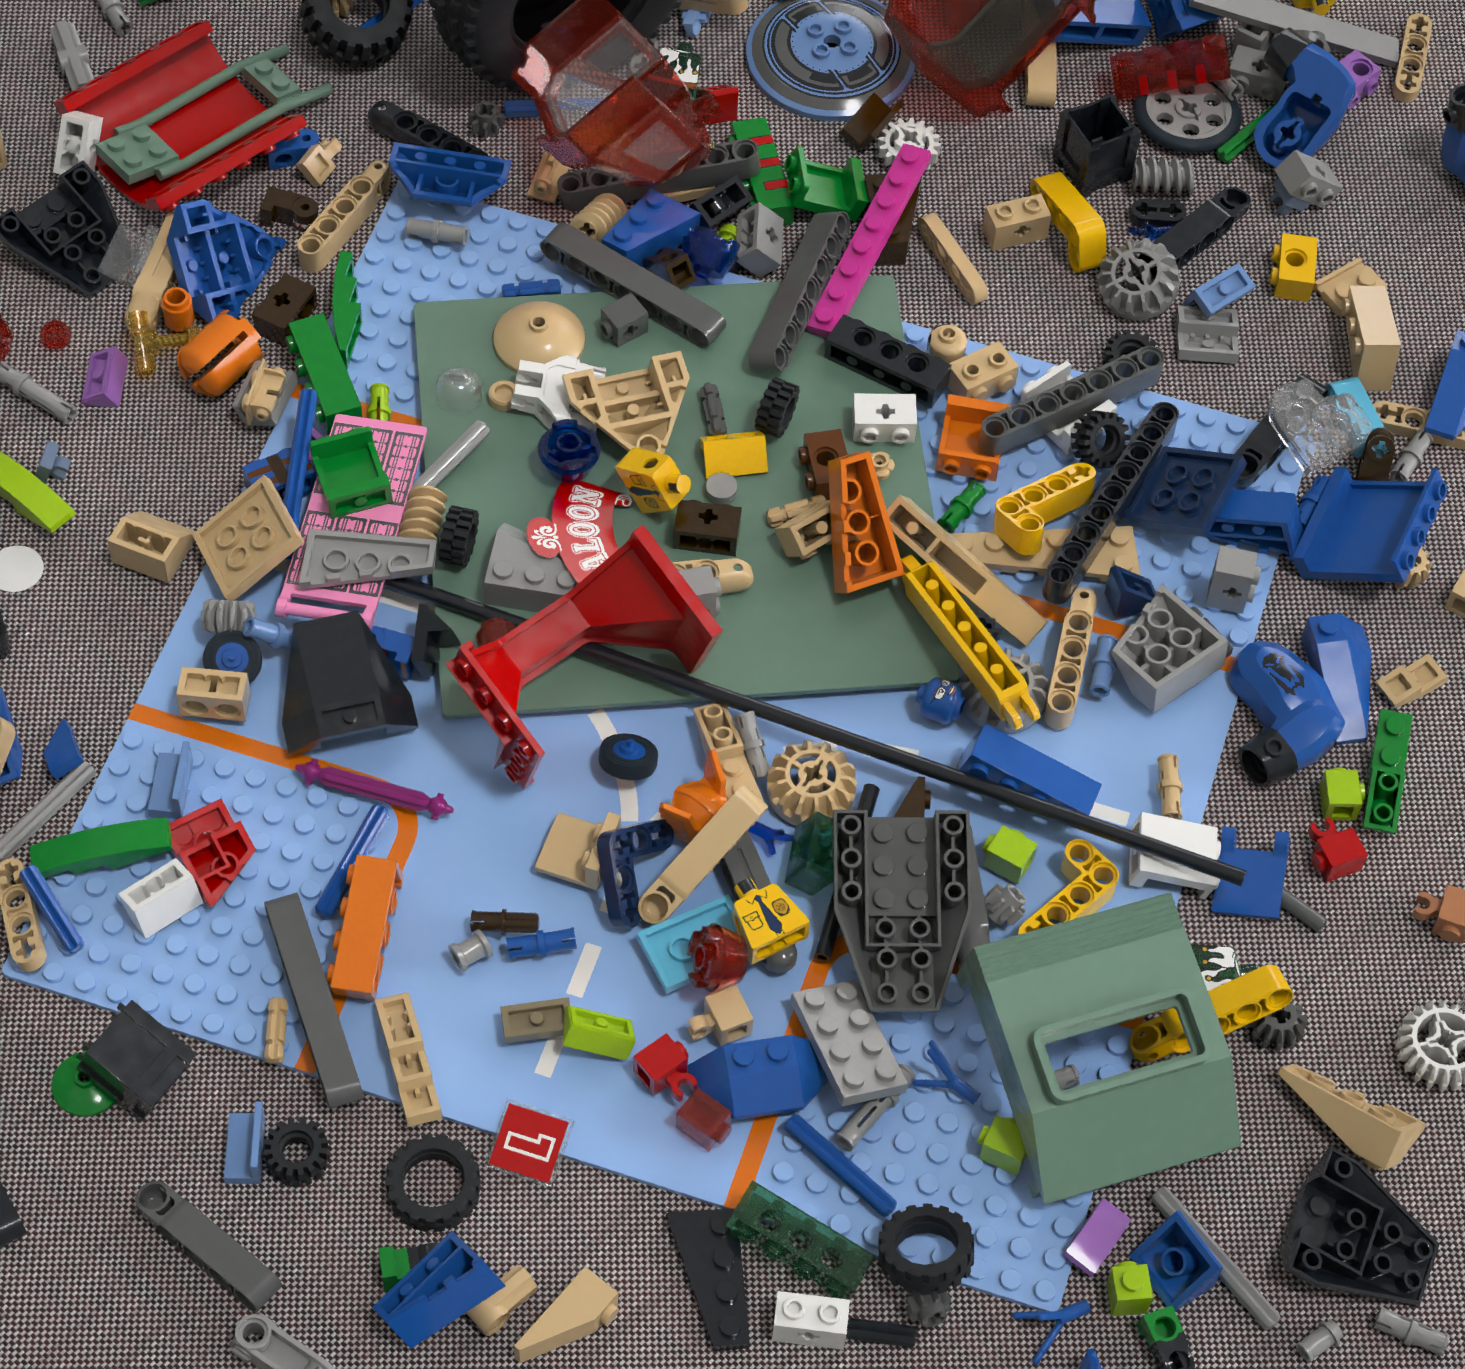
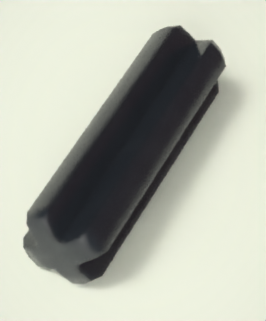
M851 1317L848 1319L846 1338L912 1348L916 1344L917 1328L911 1325Z

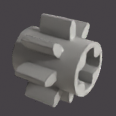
M997 883L987 892V896L984 898L988 902L985 905L987 915L999 925H1002L1007 920L1013 926L1024 916L1023 913L1026 911L1023 907L1026 903L1024 895L1012 884H1008L1003 888Z

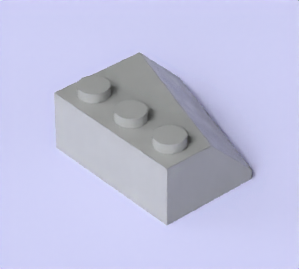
M503 523L497 529L484 581L485 604L540 612L578 584L565 566L560 553L552 558L540 556L531 548L526 532L507 523Z
M1161 584L1152 601L1147 603L1142 609L1141 616L1135 624L1130 625L1113 648L1112 656L1131 693L1150 711L1155 713L1223 667L1226 661L1228 640L1166 586Z

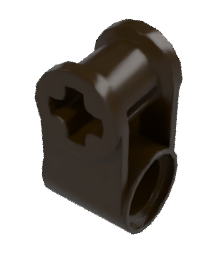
M1378 427L1368 433L1355 480L1389 481L1395 445L1393 434L1388 429ZM1380 441H1385V445L1381 449H1376V445Z

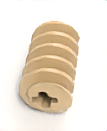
M603 193L595 197L593 201L575 215L570 225L601 243L602 238L628 211L622 199L614 194Z
M428 485L414 487L409 491L407 497L408 501L405 505L398 536L438 541L436 536L439 535L441 530L439 525L443 522L442 514L446 510L444 503L448 500L447 495L443 491Z

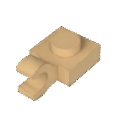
M333 137L330 142L324 139L320 144L312 145L296 164L313 187L321 186L335 169L336 165L331 159L340 151L342 145L336 137Z

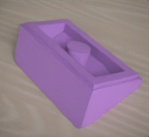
M116 346L90 355L81 401L83 405L100 407L120 406L128 358Z

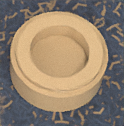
M507 380L497 381L492 384L489 389L490 405L502 412L513 410L510 406L516 384Z

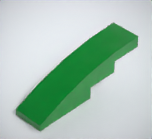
M340 251L334 276L333 319L336 345L345 367L348 369L363 321L361 303H357V278L353 277V253Z
M167 817L129 821L63 835L31 845V865L33 864L39 869L44 879L68 870L74 875H78L104 865L114 870L173 849L170 821Z

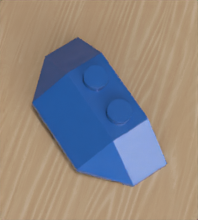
M394 142L389 158V167L414 199L472 207L507 183L512 160Z
M794 1035L722 1045L690 1063L687 1068L688 1073L693 1075L698 1083L697 1091H692L693 1100L701 1104L703 1102L713 1110L733 1120L804 1110L823 1085L829 1081L810 1041Z

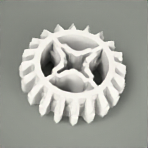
M1431 1001L1425 1005L1424 1009L1417 1006L1412 1014L1405 1016L1402 1022L1403 1025L1397 1031V1037L1399 1038L1395 1046L1396 1049L1400 1050L1398 1061L1407 1062L1404 1067L1405 1073L1412 1071L1416 1073L1414 1077L1415 1082L1421 1079L1426 1080L1427 1089L1432 1088L1433 1084H1438L1441 1092L1445 1091L1448 1085L1456 1091L1460 1089L1462 1084L1465 1085V1062L1458 1064L1456 1060L1461 1050H1465V1013L1458 1012V1003L1453 1005L1452 1009L1447 1008L1445 1001L1440 1002L1437 1008ZM1424 1029H1428V1037L1424 1042L1418 1043L1417 1034Z

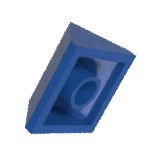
M1180 1210L1172 1214L1129 1255L1137 1265H1148L1151 1286L1167 1307L1173 1305L1175 1311L1215 1287L1223 1269L1222 1265Z

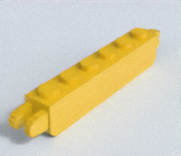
M912 554L902 558L901 562L905 572L902 581L905 585L906 596L1002 722L1007 720L1012 728L1017 730L1023 727L1018 713L1024 711L1033 721L1041 718L1039 709L1029 696V688L1025 678L936 563L929 561L921 565Z

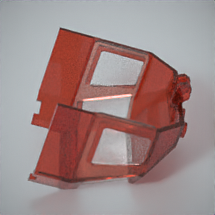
M576 0L526 43L522 51L525 59L521 67L517 66L514 68L511 78L533 98L547 134L540 135L536 141L558 162L572 169L584 168L624 180L629 188L660 185L693 168L715 150L714 144L704 125L712 124L716 121V118L721 116L722 111L719 104H717L715 95L708 92L693 101L686 85L665 57L608 0Z

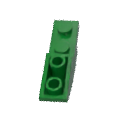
M1380 709L1368 766L1363 808V829L1396 834L1406 774L1404 769L1413 719L1411 714Z

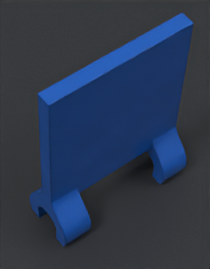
M1223 826L1219 861L1241 868L1247 872L1242 886L1220 879L1218 888L1214 890L1212 914L1279 921L1287 859L1291 843L1289 832L1276 831L1274 851L1270 852L1236 848L1238 838L1236 827Z

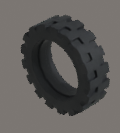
M431 1134L422 1135V1139L417 1141L414 1138L407 1141L406 1147L397 1149L393 1154L394 1159L392 1162L389 1161L386 1169V1192L393 1213L397 1217L403 1218L404 1224L412 1227V1225L417 1226L418 1230L428 1232V1229H435V1232L445 1231V1227L450 1225L452 1228L461 1224V1219L464 1216L468 1218L473 1212V1206L477 1205L480 1197V1170L478 1163L474 1160L473 1153L469 1148L467 1150L464 1149L462 1142L457 1139L451 1141L446 1135L438 1134V1137H431ZM431 1159L448 1161L457 1167L462 1174L463 1185L460 1193L454 1200L443 1206L426 1207L418 1205L408 1198L403 1186L405 1176L413 1166Z
M926 1203L923 1204V1207L910 1205L903 1212L898 1210L892 1214L890 1221L886 1220L883 1223L882 1232H879L878 1252L881 1270L885 1276L889 1275L890 1282L893 1285H901L904 1291L913 1293V1290L920 1291L921 1295H930L932 1291H937L939 1294L946 1292L950 1286L955 1288L961 1284L963 1277L967 1278L969 1276L971 1266L974 1265V1234H971L972 1228L968 1222H963V1216L958 1212H949L948 1207L941 1205L937 1208L933 1207V1204ZM931 1233L951 1241L956 1251L942 1262L922 1265L902 1257L897 1251V1247L906 1238L913 1235Z

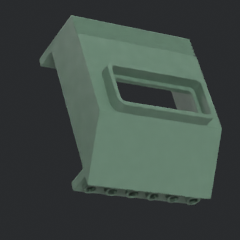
M1171 892L973 947L956 976L960 988L970 987L1035 1177L1028 1185L1033 1199L1041 1196L1044 1205L1241 1146L1232 1056ZM1171 1008L1176 1009L1191 1049L1190 1054L1066 1090L1060 1089L1045 1047L1046 1044Z

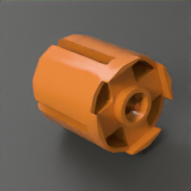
M228 309L222 310L209 324L179 350L176 358L179 372L183 379L186 380L204 367L222 349L226 348L228 350L190 385L196 392L207 397H217L223 394L252 367L254 361L261 360L266 353L265 351L261 354V348L258 344L261 336L244 317L237 320L233 316L225 314L229 311Z

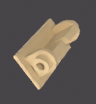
M555 143L548 148L547 152H544L528 190L527 197L551 203L556 202L559 194L557 181L561 175L568 172L572 163V158L565 157L564 147L561 144Z
M264 358L259 369L253 371L251 389L249 393L244 394L242 399V411L246 413L247 425H251L253 417L261 422L271 418L278 399L277 396L269 394L280 395L286 380L284 369L280 367L267 368L266 359Z

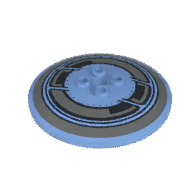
M779 0L763 11L752 25L746 43V62L750 76L759 90L781 108L793 114L814 120L849 121L873 93L878 95L888 106L903 95L912 81L915 72L916 48L913 37L902 19L877 0ZM827 43H836L838 46L829 47Z

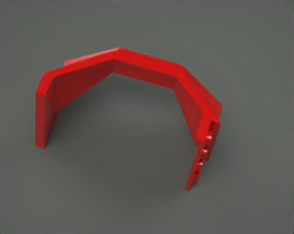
M641 525L632 532L629 540L564 596L493 642L473 649L474 645L469 640L459 647L456 657L445 665L499 737L494 769L504 763L506 765L504 770L509 779L514 784L519 783L525 789L535 781L533 776L545 754L516 714L520 692L526 684L589 643L669 650L678 657L691 674L701 667L723 630L646 527Z

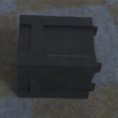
M1109 93L1101 96L1100 100L1061 111L1052 158L1058 166L1061 165L1076 186L1077 191L1083 197L1091 195V192L1117 182L1124 183L1131 180L1141 132L1135 125H1131L1118 107L1114 95Z
M131 1000L127 1006L121 1002L118 1004L117 1009L121 1013L119 1015L114 1013L110 1019L113 1022L92 1045L87 1042L83 1044L82 1048L86 1052L85 1054L79 1052L76 1056L81 1061L76 1069L139 1122H142L186 1071L197 1053Z

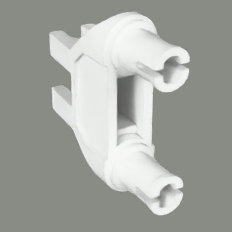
M569 355L559 357L546 364L520 360L510 408L535 414L554 433L563 434L571 431L594 437L597 426L584 415L571 412L572 409H569L570 402L562 375L592 369L595 379L605 377L606 368L580 363L577 357Z

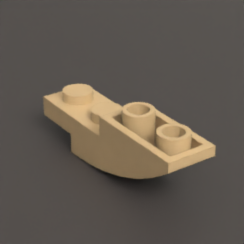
M713 703L693 708L705 755H708L709 750L715 749L726 778L725 790L727 801L740 786L745 784L764 802L745 758L744 745L727 706Z

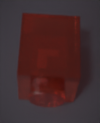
M697 1088L676 1113L675 1128L709 1152L716 1143L722 1144L731 1133V1111Z

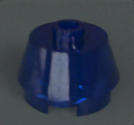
M695 226V229L689 228L687 236H683L682 252L688 253L697 277L706 280L709 278L722 279L739 260L737 256L740 248L739 243L732 238L727 243L725 239L716 235L717 231Z
M563 419L552 423V428L542 435L538 443V455L547 471L556 480L566 483L577 482L585 478L598 461L601 452L600 443L592 428L589 430L579 425L578 420Z

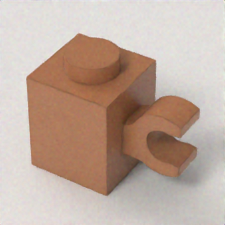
M1447 884L1441 899L1435 898L1427 892H1419L1416 902L1424 904L1427 909L1415 906L1412 917L1421 921L1435 917L1431 931L1432 934L1438 935L1449 942L1463 944L1465 941V890Z

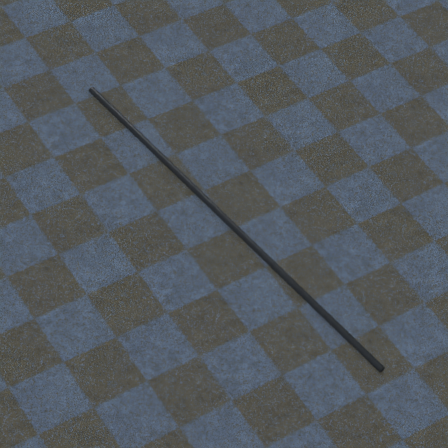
M408 577L386 579L384 586L511 631L528 620ZM589 643L574 652L742 712L754 711L756 717L1238 886L1243 884L1247 871L609 647Z

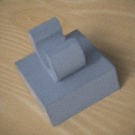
M1280 178L1273 183L1277 192L1271 196L1270 201L1279 204L1283 200L1282 205L1276 210L1279 214L1287 215L1293 208L1303 211L1310 205L1306 201L1289 195Z
M49 440L35 473V476L44 484H46L49 474L55 479L64 480L71 460L66 457L56 456L60 445Z

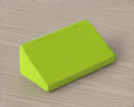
M574 1006L566 1007L563 1030L564 1046L621 1060L629 1058L636 1042L631 1020Z

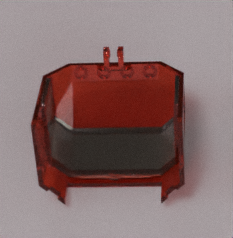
M889 0L884 22L923 76L973 116L982 117L987 116L988 112L1001 110L1002 113L1014 111L1002 93L1081 11L1095 26L1096 15L1094 13V6L1097 0Z

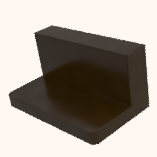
M873 93L838 133L860 153L878 136L904 103L899 100L890 108L878 95Z

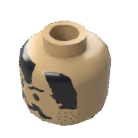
M938 325L929 333L926 353L939 357L947 363L958 360L965 356L967 346L966 334L955 325Z

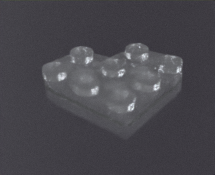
M1308 380L1283 384L1270 397L1269 411L1267 412L1269 421L1306 476L1354 453L1365 443L1373 428L1365 411L1355 402L1353 396L1348 393H1342L1339 396L1323 397Z

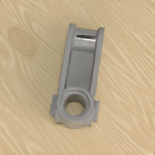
M261 1312L260 1314L253 1313L243 1317L238 1322L235 1328V1337L230 1342L231 1352L247 1364L249 1362L259 1369H335L327 1360L277 1327V1323ZM252 1333L263 1335L262 1340L257 1343H249L245 1339Z

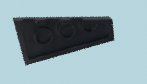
M737 1208L666 1213L669 1229L672 1231L676 1242L675 1246L687 1273L691 1291H693L697 1301L698 1310L712 1350L749 1349L750 1342Z

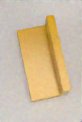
M761 431L699 437L700 450L704 454L706 479L716 473L738 476L768 472L765 435Z

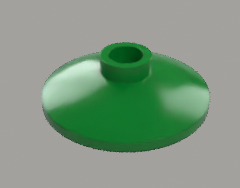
M77 1053L64 1060L56 1069L51 1085L53 1097L59 1107L71 1115L79 1117L95 1116L109 1109L115 1101L90 1080L88 1082L79 1081L84 1075L76 1069L81 1062L76 1058Z

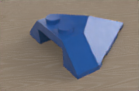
M201 199L176 205L166 241L179 287L185 289L190 294L193 309L205 321L210 323L222 310L228 309L229 311L225 314L231 315L234 318L238 316L242 310L240 308L248 296L252 295L273 264V257L278 250L283 249L287 241L280 237H273L265 233L264 229L228 211L223 212L213 207L211 202Z

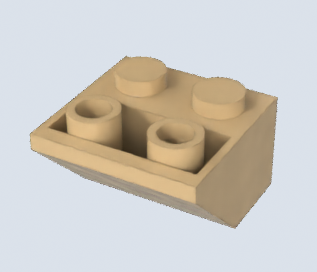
M143 511L122 516L107 540L111 560L115 564L170 583L195 542L192 534L196 531Z

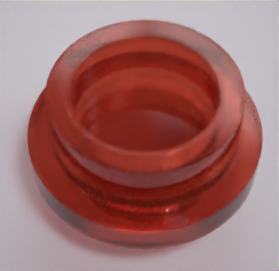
M59 320L47 322L40 332L42 344L49 349H61L67 346L72 337L69 327Z

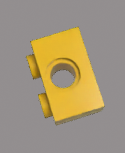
M1282 233L1280 244H1274L1271 259L1272 262H1276V267H1272L1270 284L1274 285V297L1309 302L1315 283L1318 238Z

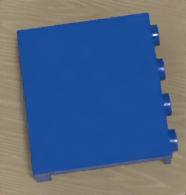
M1335 467L1292 556V560L1301 578L1405 583L1410 570L1414 568L1415 559L1420 548L1425 544L1426 535L1431 524L1436 519L1440 504L1447 495V485L1442 480L1438 468H1433L1427 482L1353 480L1347 467Z

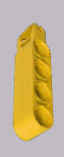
M1276 965L1262 966L1208 991L1224 1035L1286 1007L1293 999V991ZM1174 1008L1168 1009L1160 1016L1138 1025L1133 1030L1129 1040L1133 1056L1139 1061L1147 1063L1156 1061L1174 1052L1185 1053L1191 1050L1177 1011ZM1140 1032H1145L1142 1036L1138 1037V1034Z

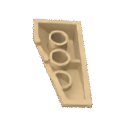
M1296 1064L1280 1067L1278 1074L1355 1154L1364 1158L1366 1165L1373 1169L1386 1170L1397 1166L1426 1126V1123L1392 1105L1385 1103L1383 1107L1366 1102L1365 1094L1354 1090V1092L1347 1089L1337 1090L1335 1089L1336 1083L1333 1080Z

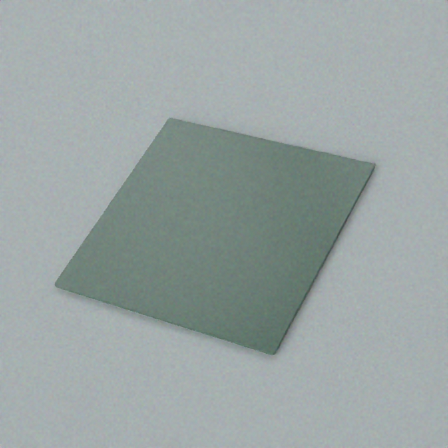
M891 275L868 276L848 316L859 319L866 325L886 332L905 343L894 277ZM830 278L828 279V281H827V283H826V285H825V287H824V290H825V288H826V286H827V284H828ZM782 281L690 286L681 289L720 312L726 320V328L707 348L696 346L648 318V332L617 348L610 338L606 339L599 328L601 308L618 300L606 292L418 302L414 305L422 426L427 428V436L423 447L425 471L477 420L484 422L490 429V434L435 487L443 491L447 495L448 500L444 503L446 510L442 514L443 522L439 525L440 533L436 536L438 539V550L432 574L434 587L485 604L484 581L497 529L503 523H507L526 532L528 523L538 517L546 518L552 522L553 501L559 485L565 480L577 479L631 497L632 503L630 506L614 505L612 523L618 548L629 540L635 529L644 525L671 562L699 559L714 561L738 558L747 562L752 567L754 581L748 589L722 594V596L718 597L721 612L716 615L715 620L723 631L701 667L691 674L678 657L669 650L607 644L600 645L752 698L918 687L921 684L928 685L930 680L935 677L955 684L960 680L958 663L906 596L905 585L902 581L903 575L850 593H834L832 544L820 546L817 548L818 552L803 560L800 557H787L774 531L778 526L771 527L767 521L766 511L770 508L779 506L782 509V505L806 498L808 501L811 500L810 497H813V492L806 489L805 472H807L806 465L801 466L798 448L803 446L804 434L841 429L847 454L861 451H870V453L881 451L887 453L890 459L894 461V470L890 472L889 477L879 481L886 509L901 495L910 498L934 520L918 418L915 443L853 442L852 404L854 393H900L824 358L826 338L808 333L806 329L786 370L756 373L751 369L749 365L750 349ZM531 301L552 302L569 309L578 317L585 332V346L579 358L580 363L606 368L605 377L646 369L652 356L681 351L690 379L664 454L669 455L680 473L687 475L691 480L690 490L682 500H698L702 503L715 504L706 496V482L708 479L705 476L704 454L700 450L699 437L710 436L700 395V388L705 386V383L710 382V384L718 386L725 418L723 421L726 422L727 427L726 434L759 431L754 426L755 418L757 417L756 413L760 408V401L764 397V392L768 389V384L773 378L777 377L800 387L799 399L795 405L796 409L793 411V417L789 421V426L787 430L785 429L783 436L777 438L762 432L766 440L768 472L733 476L737 482V495L728 504L733 507L742 508L736 557L673 549V533L678 504L670 511L642 513L614 468L628 451L597 427L594 437L571 431L558 434L550 431L535 414L516 409L502 412L490 405L489 389L491 385L501 380L515 383L516 372L506 367L500 361L493 344L494 328L505 312L519 304ZM569 404V409H572L571 412L580 413ZM451 505L477 510L479 513L478 532L475 537L476 542L473 545L472 555L470 554V561L465 567L439 561L440 535L443 531V523L446 521L445 516ZM893 532L901 559L912 554L921 565L927 563ZM736 565L734 567V570L741 571L742 567ZM434 604L435 614L454 631L461 642V646L470 640L474 645L473 649L493 642L511 631ZM486 604L526 619L538 613ZM460 646L440 647V660L438 663L443 717L446 719L483 717L445 665L456 657ZM572 653L521 689L516 714L711 700L577 653Z

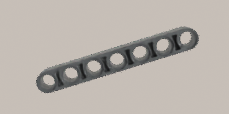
M740 139L567 172L559 177L557 187L562 206L569 211L583 210L595 197L603 193L614 194L622 199L623 202L641 199L650 188L664 194L722 184L735 175L740 180L752 178L760 172L761 163L757 144L750 139Z
M846 212L817 213L812 217L750 349L749 365L754 372H778L787 369L849 236L851 223Z
M560 222L540 242V249L549 260L616 299L632 293L648 312V318L700 348H707L726 328L725 318L714 308L567 223Z
M1142 347L986 417L981 423L978 447L988 456L1000 455L1078 420L1081 415L1092 411L1108 399L1115 403L1158 383L1165 356L1157 347Z
M296 892L265 901L264 906L327 1105L329 1109L362 1100L364 1097L361 1084L299 895Z

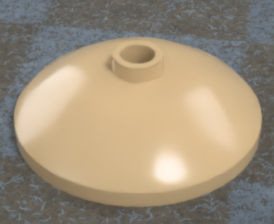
M531 301L519 304L501 316L494 328L493 344L500 361L517 373L520 360L546 364L566 355L577 357L579 360L585 346V332L578 317L569 309L552 302Z

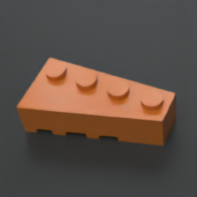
M870 451L855 452L828 461L834 593H850L905 574Z
M357 855L355 865L350 864L348 867L346 883L351 886L349 896L343 897L341 902L340 917L344 918L342 930H336L333 950L337 951L335 964H329L327 971V983L331 984L330 988L334 995L375 1001L384 964V954H380L381 948L387 947L391 934V922L387 921L388 915L392 916L396 913L398 905L396 888H402L404 879L397 860Z

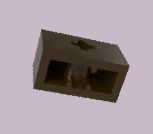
M284 273L278 282H274L271 285L267 297L262 303H258L252 312L254 328L259 335L283 347H287L285 336L290 335L288 323L310 317L318 306L316 287Z
M681 500L678 503L674 525L673 549L736 557L742 508L733 507L729 504L718 505L702 503L698 500Z

